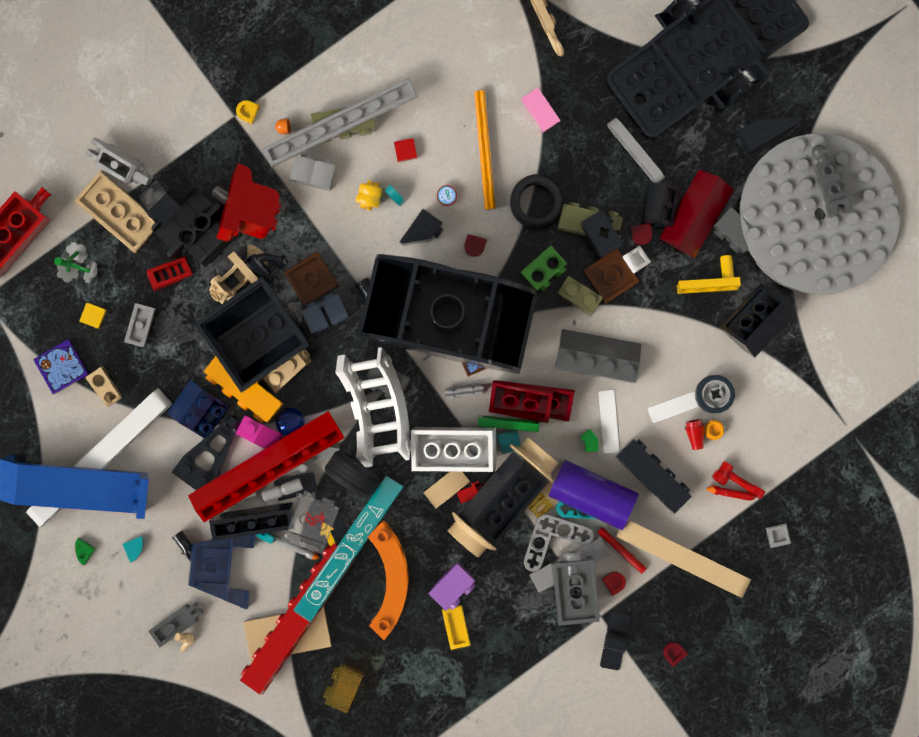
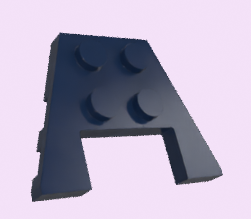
M255 535L216 541L210 539L193 543L188 585L243 609H248L250 591L229 589L233 547L254 548Z

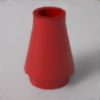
M702 420L686 421L684 428L692 450L703 449L704 424H702Z

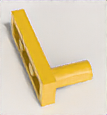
M725 255L720 257L722 278L679 281L677 293L738 290L741 282L740 277H734L732 256Z

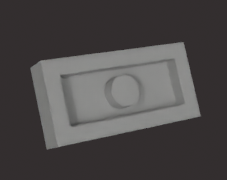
M135 303L124 342L145 348L155 315V308Z

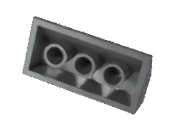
M562 329L554 369L634 384L637 381L641 344Z

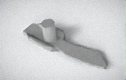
M329 447L285 475L297 476L308 472L310 465L330 458L339 448Z

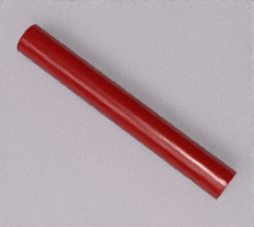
M601 527L597 531L638 572L643 574L647 568L606 529Z

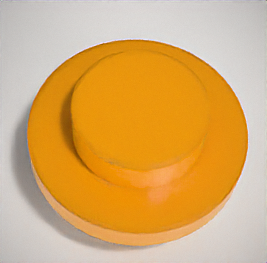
M710 420L704 426V434L710 440H718L724 434V426L718 420Z

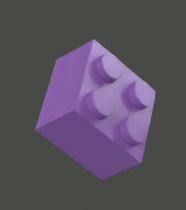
M457 561L434 584L428 594L445 611L449 608L453 610L460 603L461 599L459 597L463 593L469 594L475 587V578Z

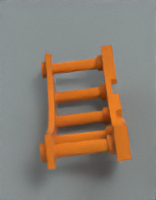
M383 520L368 536L377 548L386 572L384 601L369 626L385 640L402 613L407 597L409 575L402 545L392 528Z

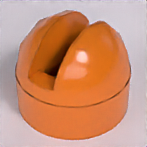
M283 118L276 122L275 129L278 133L282 135L291 133L289 118Z

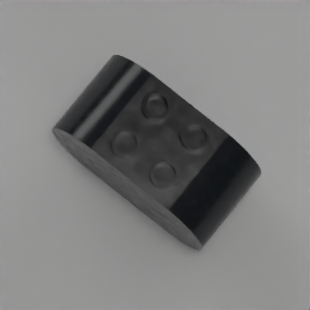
M377 254L357 337L474 366L520 374L538 291L488 274L459 270L411 257Z

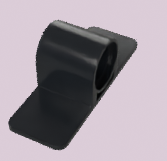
M614 611L610 613L600 661L602 668L620 669L622 656L625 653L628 640L627 630L630 620L628 614Z

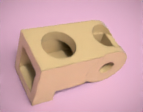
M102 366L85 378L105 405L109 407L120 400L122 396L107 374L108 372Z

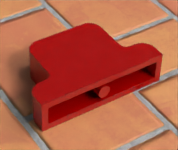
M237 164L232 175L217 239L230 241L234 236L238 235V232L263 239L267 237L270 230L274 231L278 220L275 219V215L279 214L281 203H278L279 193L272 188L252 182V173L247 166Z

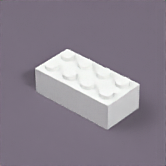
M415 427L411 430L412 471L493 472L497 468L496 428Z

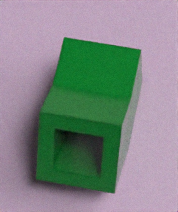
M588 429L580 436L581 440L585 443V452H599L598 438Z

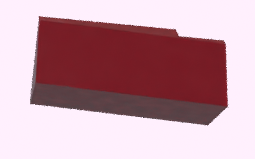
M698 170L676 208L673 227H666L659 239L695 258L731 196L733 189L719 176Z
M493 380L489 412L548 423L549 418L569 422L575 390Z

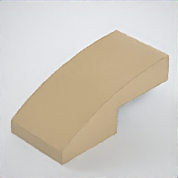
M450 471L427 489L424 495L435 508H438L470 481L462 471Z

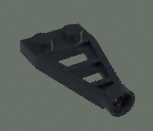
M229 414L219 427L181 458L171 473L194 490L216 479L220 474L241 421ZM218 435L226 440L219 453L209 446L210 442ZM205 451L214 456V463L209 471H205L195 464L196 457Z

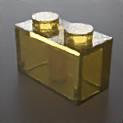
M342 664L340 668L336 667L331 677L334 679L332 687L327 686L323 696L326 698L324 704L347 714L364 673L345 664Z

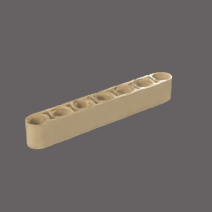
M627 520L623 531L619 529L616 537L743 598L751 579L630 520Z

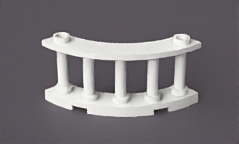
M381 347L378 348L377 359L353 363L350 362L346 355L338 356L335 373L343 383L346 392H351L354 400L351 402L355 420L359 419L360 431L357 432L356 454L358 460L365 467L373 466L375 455L397 451L405 460H409L412 442L410 440L408 413L403 391L392 365L390 355H387ZM378 367L383 377L363 381L359 379L356 371ZM382 385L388 386L392 398L374 402L367 401L364 389ZM394 406L396 421L377 425L371 423V410ZM397 429V443L378 447L373 446V435L375 433Z

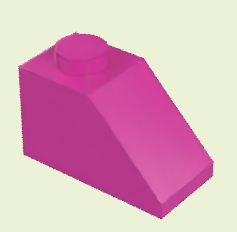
M244 416L235 433L264 449L281 440L283 434L249 416Z

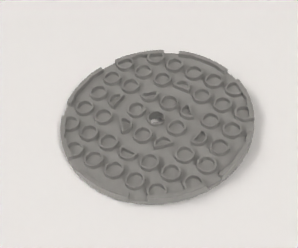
M830 134L797 136L780 143L768 151L749 173L743 186L739 203L742 230L749 247L747 250L750 251L752 257L757 262L756 264L765 274L780 285L811 295H828L843 292L858 286L872 277L882 267L892 252L899 231V200L893 181L886 169L874 155L859 144ZM821 144L827 148L826 160L834 158L846 196L849 198L852 206L851 212L845 214L837 206L838 215L833 218L828 216L826 204L813 169V165L819 163L812 156V148L815 145ZM816 209H823L825 215L822 220L815 217ZM744 219L747 222H749L754 228L749 229Z

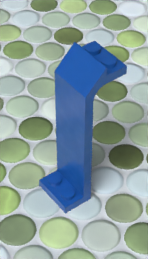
M6 455V459H0L1 501L25 506L135 513L136 519H145L149 482L148 473L21 463L14 460L15 455Z

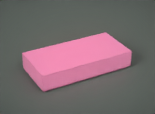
M538 87L521 98V101L543 133L560 122V119Z

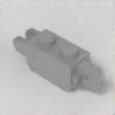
M92 139L91 143L101 149L99 153L93 149H88L86 154L96 160L95 164L126 183L133 182L138 184L140 182L144 185L151 184L153 176L144 171L145 163L112 143L107 144L100 139Z

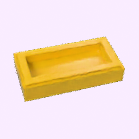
M462 605L456 606L453 610L450 608L447 611L442 609L451 650L470 646Z

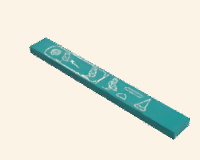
M388 476L384 478L301 598L294 612L309 622L313 621L369 539L368 536L376 529L402 491V485Z

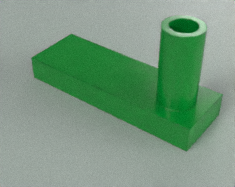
M479 415L478 426L539 432L540 424L538 421Z

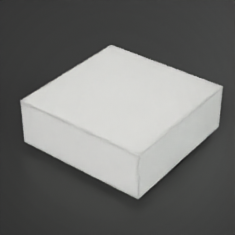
M641 246L623 256L633 274L651 263Z

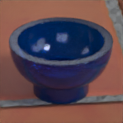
M289 407L277 414L275 424L277 430L282 435L287 436L304 426L305 420L299 410Z

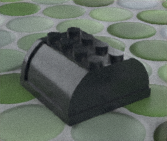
M264 277L253 282L194 324L241 393L310 346L304 332Z

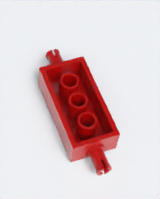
M43 187L40 188L31 200H27L21 194L14 191L0 207V278L51 221L40 211V207L52 196Z

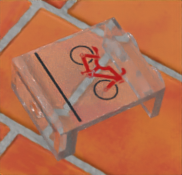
M304 491V494L297 492L296 496L299 497L298 504L287 532L282 531L280 538L286 542L322 554L339 507L335 506V501L324 497L322 501L315 499L316 495L308 491Z

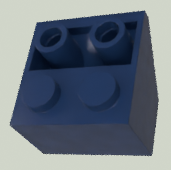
M190 380L167 413L179 424L205 438L212 432L229 406Z

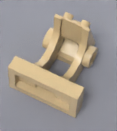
M234 251L228 256L234 263L233 267L222 277L217 275L210 282V294L214 300L219 301L221 304L235 296L249 282L253 283L259 279ZM234 275L240 283L231 290L225 282Z

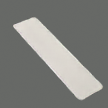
M614 390L599 391L604 453L619 452Z
M695 391L649 407L648 412L652 422L656 423L699 407L695 400Z

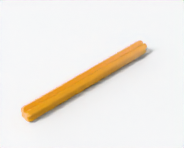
M477 90L474 92L484 207L486 210L495 209L486 96L484 90Z

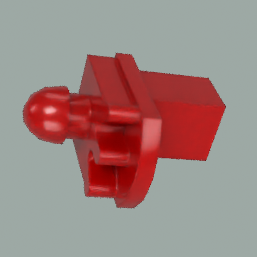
M479 481L473 482L471 487L458 491L457 494L461 504L472 500L485 483L480 485Z

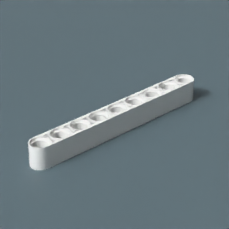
M159 388L156 389L74 467L105 469L172 405V402ZM31 506L26 513L41 528L62 508Z

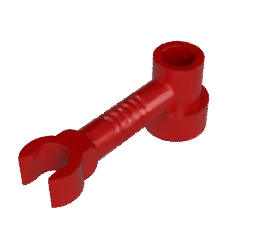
M723 461L719 469L715 470L711 476L713 480L724 486L730 479L758 499H762L766 493L761 488L732 471L734 467L726 461Z

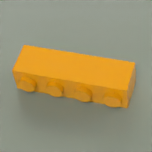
M216 356L203 371L207 374L205 378L213 385L218 383L223 387L221 391L229 398L234 396L239 400L237 404L244 410L249 408L253 411V417L260 423L264 421L269 423L284 405L259 383L254 384L241 393Z

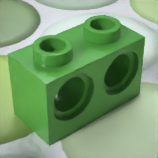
M550 246L529 264L520 275L533 289L544 291L551 284L549 282L554 276L558 278L566 271L564 267L567 263ZM551 258L557 260L558 267L555 269L549 268L547 260ZM534 272H540L543 275L541 282L532 280Z

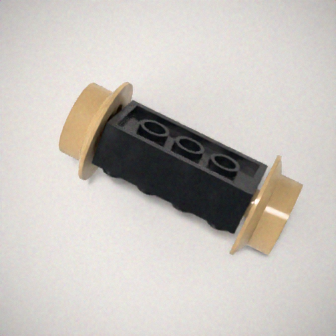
M528 437L520 447L510 444V447L524 460L512 452L461 511L460 515L464 519L455 512H452L455 523L449 528L448 532L478 558L486 549L497 550L487 539L496 545L549 483L536 471H539L544 477L554 483L551 472L557 467L558 463Z

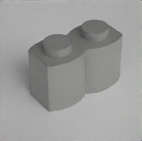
M301 154V156L295 157L290 181L330 191L336 167L332 165L330 160L321 159L320 161H315L313 156Z

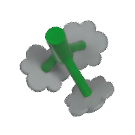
M72 242L71 245L66 247V251L70 254L68 259L55 258L54 262L58 269L57 276L63 278L64 282H70L73 278L76 279L79 270L85 272L83 279L86 283H89L97 275L96 262L90 261L86 268L77 264L83 263L88 257L86 247L83 244Z

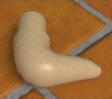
M176 633L175 635L176 641L183 642L180 648L181 653L194 643V637L190 633Z

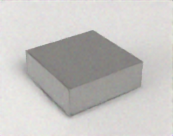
M786 523L766 527L770 548L791 544Z

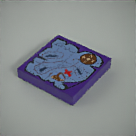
M69 339L33 359L53 395L89 375Z

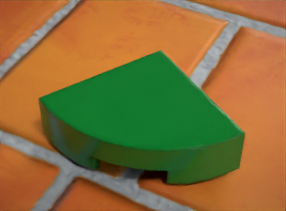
M78 537L75 543V552L78 561L84 566L96 548Z

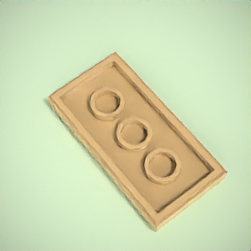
M102 171L97 173L74 200L135 254L154 233L151 228L155 222L147 215L142 206Z
M324 606L291 654L332 646ZM281 614L244 621L251 662L254 660L252 656L259 647L262 648L266 641L264 639L270 630L274 631L278 625L276 621Z

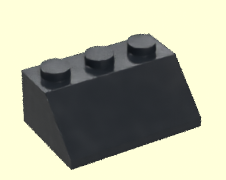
M760 284L720 328L740 348L755 358L796 313L787 300L763 284Z

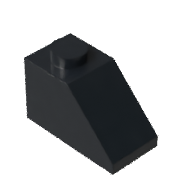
M422 209L399 242L401 245L406 246L430 242L434 237L438 239L444 230L441 228L443 222Z

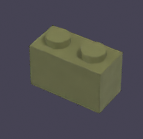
M569 276L557 293L558 297L589 316H592L603 298Z

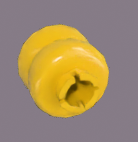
M367 180V184L361 183L359 185V193L355 199L357 203L361 204L359 208H366L372 211V208L380 206L383 189L378 187L379 183Z

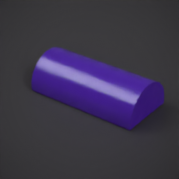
M566 459L549 493V497L622 531L639 496V493Z

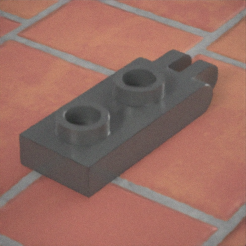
M197 602L192 606L186 604L149 630L159 648L175 638L176 633H182L199 621L197 617L203 613L202 609L195 614L192 611L199 606Z

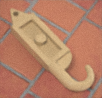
M530 0L553 49L558 56H563V47L554 32L556 21L552 13L548 14L546 7L548 5L546 0Z

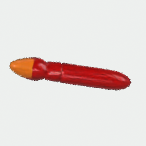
M714 485L706 488L707 491L714 495L747 501L755 499V496L748 492L720 488Z

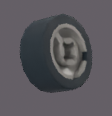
M711 375L702 379L695 390V400L698 406L711 414L722 413L728 410L735 399V389L732 383L720 375ZM712 391L718 392L717 398H712Z

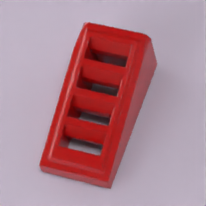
M185 256L147 270V276L154 291L193 275ZM180 263H181L182 268H183V270H184V272H185V273H183V274H181V272H180V270H179V268H178V264H180ZM171 267L174 268L177 276L173 277L170 270ZM164 270H166V273L169 277V279L167 280L165 279L162 272ZM158 273L161 282H157L154 274Z

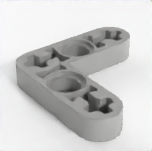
M548 514L540 515L536 520L524 557V566L532 572L538 571L541 568L551 535L580 545H588L593 540V532L589 528ZM549 518L548 522L555 524V520L559 521L556 525L555 533L551 532L553 528L549 526L542 529V525L539 524L540 520ZM562 524L570 526V533L564 536L559 533V527ZM574 526L578 527L577 532L583 533L586 530L589 539H585L582 542L581 537L577 535L574 536L575 539H571L574 533ZM542 537L545 540L544 547L540 549L535 548L533 545L534 539ZM530 549L542 552L541 556L537 554L536 561L539 563L534 565L533 568L527 562L534 555V553H530Z

